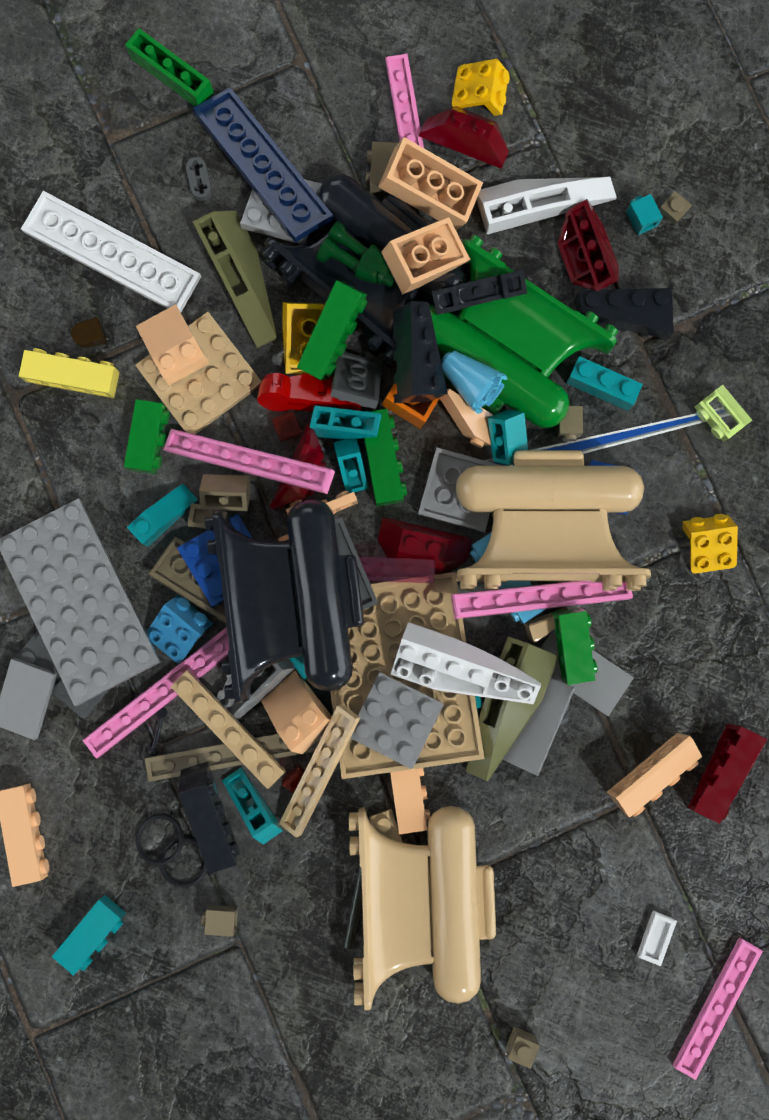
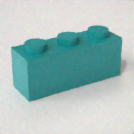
M580 356L575 362L566 384L626 411H629L635 404L643 386L642 383Z
M104 895L91 908L52 958L73 976L79 970L84 972L93 961L90 956L95 950L99 953L109 942L106 939L109 933L115 934L124 922L121 919L126 912Z

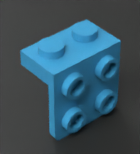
M178 594L164 604L147 630L150 641L176 663H181L196 641L209 631L214 623L206 615L193 607L187 599Z

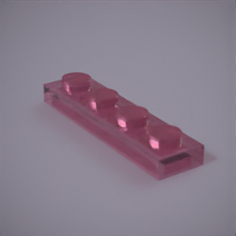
M359 557L369 581L435 583L436 560Z

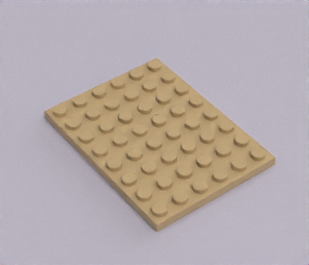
M456 572L371 584L378 604L363 610V625L348 628L353 665L352 677L341 689L330 691L333 713L337 705L343 704L359 715L380 672L444 704L413 769L485 759L475 696L434 690L391 675L408 622L466 643L463 618L454 619L451 595L459 594ZM352 739L349 740L339 760L342 779L410 770V768Z

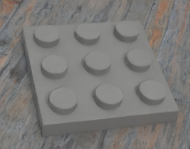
M305 179L318 196L322 184ZM252 189L240 222L241 229L295 243ZM309 235L296 243L301 245L307 244Z
M436 447L418 515L485 533L490 512H473L465 509L457 498L456 482L460 474L469 467L502 465Z
M379 672L358 715L361 718L350 739L413 769L444 704Z

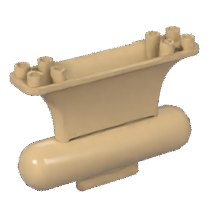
M519 450L514 453V466H473L464 470L458 477L455 489L461 505L473 512H493L492 532L484 554L474 565L459 569L456 573V581L460 582V590L473 591L477 586V582H484L485 591L497 590L501 583H506V581H591V583H603V591H616L617 587L622 586V583H626V591H640L641 587L647 586L646 580L651 577V570L634 566L621 556L613 542L607 513L628 512L639 506L643 498L644 484L642 477L635 469L627 466H584V455L579 450Z
M447 806L440 808L432 814L428 822V845H412L401 843L382 835L370 823L364 807H359L358 812H350L349 831L359 830V836L350 837V855H360L364 957L354 958V980H363V982L355 983L354 1005H364V1010H371L375 993L387 978L401 970L426 964H432L433 984L435 991L440 997L448 1002L457 1004L470 1001L478 993L481 984L480 940L493 939L496 936L494 871L488 865L477 866L475 824L472 816L468 811L460 807Z

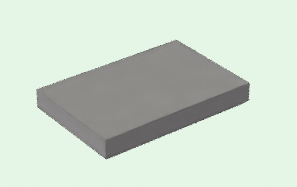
M12 658L0 695V727L36 740L39 737L57 673L18 658Z

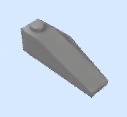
M286 659L266 668L253 681L250 700L243 703H236L235 699H226L225 685L232 684L231 675H227V681L216 698L239 720L278 686L295 667L289 659Z

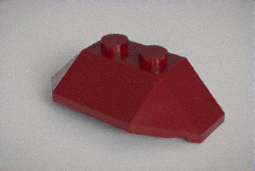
M457 106L427 118L419 133V137L502 169L509 153L496 121Z
M586 199L566 211V219L562 226L558 247L571 283L599 291L618 281L619 265L606 230L589 200Z
M308 423L292 459L326 468L327 463L324 462L325 457L316 433L310 428ZM281 482L269 507L273 511H279L289 507V504L295 501L306 500L308 495L312 496L315 491Z
M387 517L382 518L378 541L394 569L422 576L449 573L462 565L468 559L472 538Z

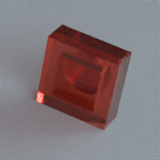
M293 411L272 419L280 442L302 434Z
M297 765L281 780L282 786L294 794L305 770Z

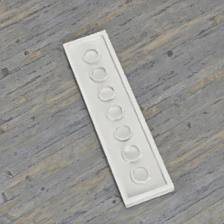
M45 191L40 195L21 228L27 235L167 309L176 304L179 311L182 312L201 278L200 273Z

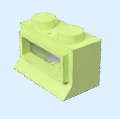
M721 385L694 406L698 417L702 421H706L711 427L712 434L723 442L752 421L724 385Z

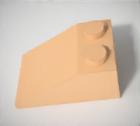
M449 217L391 240L381 252L402 294L419 288L470 260Z
M176 304L136 326L154 363L169 386L209 364Z
M294 670L261 700L279 736L290 751L303 754L322 737L332 717L297 670Z

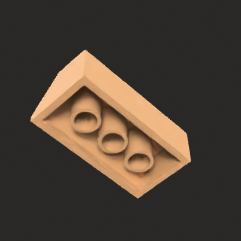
M676 733L606 793L626 816L630 818L633 815L635 817L645 809L644 805L650 800L652 802L657 800L663 794L662 790L665 787L676 784L681 778L680 775L685 770L690 771L695 768L699 763L697 760L702 755L689 735Z

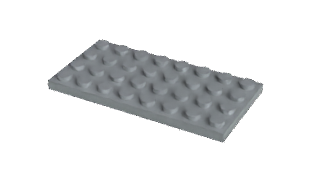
M79 498L0 538V552L74 706H78L161 663L111 559Z

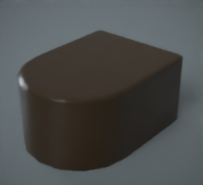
M97 317L75 324L70 332L72 340L84 349L107 342L102 323Z

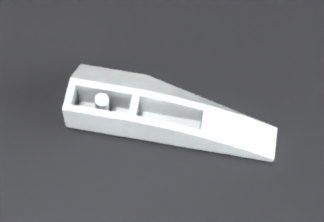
M610 177L518 179L481 189L476 200L486 234L488 235L565 214L568 209L586 199L594 206L616 200L617 197Z
M409 622L391 671V675L434 690L534 704L541 687L540 682L526 673L475 646Z

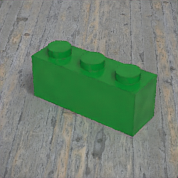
M136 399L124 467L127 470L156 475L157 469H160L162 463L160 449L164 447L166 441V434L163 432L165 424L169 423L170 412L167 411L168 408L163 403Z
M580 607L553 612L561 680L567 685L596 681L595 673H597L598 669L597 663L592 656V650H594L595 646L594 640L589 633V627L592 625L590 614Z

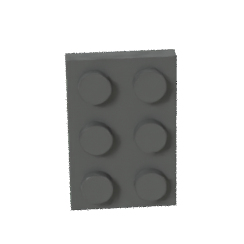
M344 352L341 357L338 356L335 363L337 367L333 375L330 396L341 401H349L363 407L376 409L379 402L382 362Z

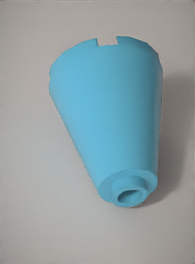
M457 351L446 353L441 360L443 373L470 408L477 414L484 411L481 407L485 404L489 407L505 386L501 383L503 379L507 380V376L504 373Z

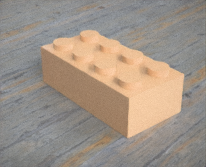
M403 137L395 146L378 187L438 221L449 217L457 231L467 223L483 182Z

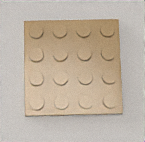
M209 312L188 326L208 360V365L170 386L163 379L150 354L135 365L184 431L191 434H197L259 388L261 383L259 377Z

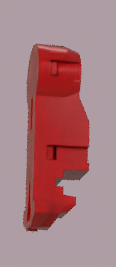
M270 373L264 376L259 386L258 403L272 411H287L291 409L313 412L314 406L361 411V405L341 401L330 396L333 376L329 377L328 380H320L308 373L292 377L281 373Z

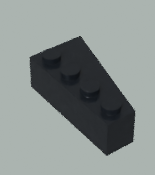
M672 288L580 290L575 298L576 311L582 315H585L587 311L593 312L599 318L596 324L601 327L610 324L620 331L626 332L627 330L647 337L649 335L659 337V339L666 341L674 333Z
M409 302L393 311V340L396 341V351L393 352L394 361L397 362V373L394 374L397 394L394 395V403L430 402L448 394L429 302Z
M205 762L182 769L178 795L208 873L236 866L237 855H240L237 841H233L231 824L226 819L224 806L220 800L209 763Z

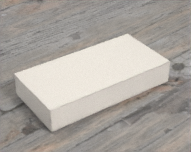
M652 910L637 956L661 966L677 920Z

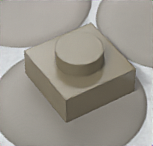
M674 191L660 207L659 211L676 225L692 205Z
M191 503L187 526L206 530L205 517L213 516L215 510H201L200 504Z

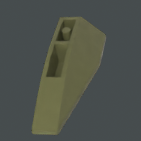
M237 210L213 211L193 221V224L258 349L277 339L258 252L248 231L241 229V218Z
M508 636L500 659L540 682L541 687L534 704L485 697L479 717L485 759L468 761L467 773L486 781L490 779L542 702L559 656Z

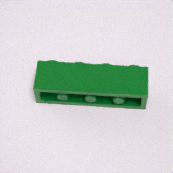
M140 28L137 29L125 44L131 60L193 106L203 103L214 95L208 78Z
M336 280L297 368L320 380H328L329 377L333 376L337 367L335 365L338 356L341 357L346 349L347 344L345 341L348 335H351L356 328L357 322L355 320L357 315L363 312L367 304V300H365L366 293Z
M388 409L371 411L381 413L382 415L377 437L364 438L376 507L401 503L404 501L403 496L407 495L405 482L400 481L399 473H403L401 459H396L395 451H399L397 437H392L391 429L395 428L393 415H388Z

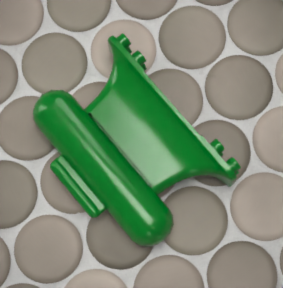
M472 235L469 240L463 239L462 244L470 258L466 262L470 270V281L514 272L500 260L502 253L499 250L491 247L487 252L482 249L483 241L478 236ZM525 279L527 294L462 308L457 316L450 312L436 315L434 304H430L429 307L441 360L446 353L457 351L507 376V380H502L501 383L505 386L489 407L485 404L481 408L496 415L503 405H506L513 411L524 412L525 419L542 428L558 425L566 417L569 410L568 394L560 385L548 378L553 370L575 352L583 349H595L601 353L608 354L617 343L615 336L618 330L614 326L606 324L602 328L596 324L599 318L593 312L587 311L585 315H582L527 279ZM444 374L445 383H447L449 387L457 391L453 384Z

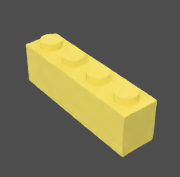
M33 348V351L24 350L19 377L28 383L114 398L120 372L113 366V363L107 361L93 363L91 359L85 357L72 359L63 353L56 352L55 355H50L44 350Z

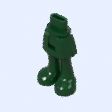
M337 221L333 225L328 238L326 237L323 241L316 259L320 262H326L330 258L336 259L356 272V278L373 284L381 285L383 283L391 288L395 279L381 251L375 245H371L368 248L359 243L346 232L345 226L341 222ZM335 243L342 244L361 256V259L359 260L350 255Z

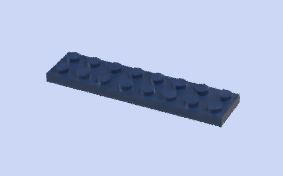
M231 87L193 108L194 115L295 243L333 220V214Z

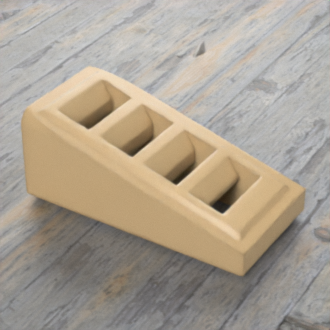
M565 607L556 611L567 610L568 608ZM553 612L524 623L530 641L535 643L555 629Z

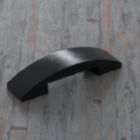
M519 270L431 291L436 315L478 304L527 294L524 271Z

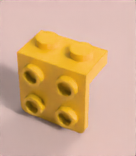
M498 59L460 65L457 69L452 106L466 108L485 105L494 116L502 115L503 107L506 103L507 84L510 80L509 72Z
M716 514L713 517H694L691 520L683 521V531L690 539V570L692 573L730 569L737 565L738 526L729 515Z

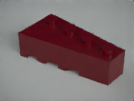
M726 724L687 808L720 824L727 817L731 803L768 739L742 726Z

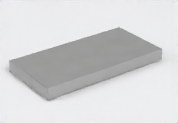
M554 629L549 633L540 648L558 656ZM592 650V656L597 663L598 669L597 673H595L596 681L569 686L575 688L573 694L604 715L609 716L634 677ZM558 658L551 678L564 683L561 680Z
M552 678L550 679L542 702L503 758L504 761L539 776L575 688Z

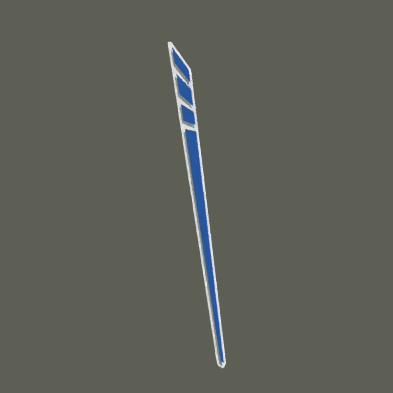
M723 407L714 409L720 418L730 416V414L724 411ZM695 413L532 450H579L585 454L696 425L704 421ZM492 458V459L484 460V461H488V462H491V463L499 464V465H502V466H514V464H512V465H506V464H501V463L493 462V458Z

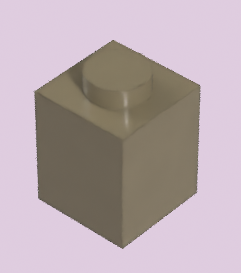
M569 406L566 417L556 425V438H563V441L567 442L576 441L583 434V406Z
M210 905L206 912L202 913L201 927H205L204 935L233 937L237 930L238 907Z
M514 1026L505 1050L509 1060L531 1069L540 1045L536 1035Z

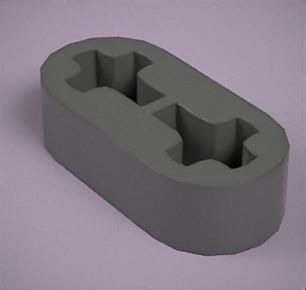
M190 158L186 164V171L192 194L197 201L205 202L212 196V186L207 166L202 158ZM199 165L200 167V176H196V173L194 171V166ZM198 183H202V184H203V187H204V193H203V194H200V192H199V184H198Z

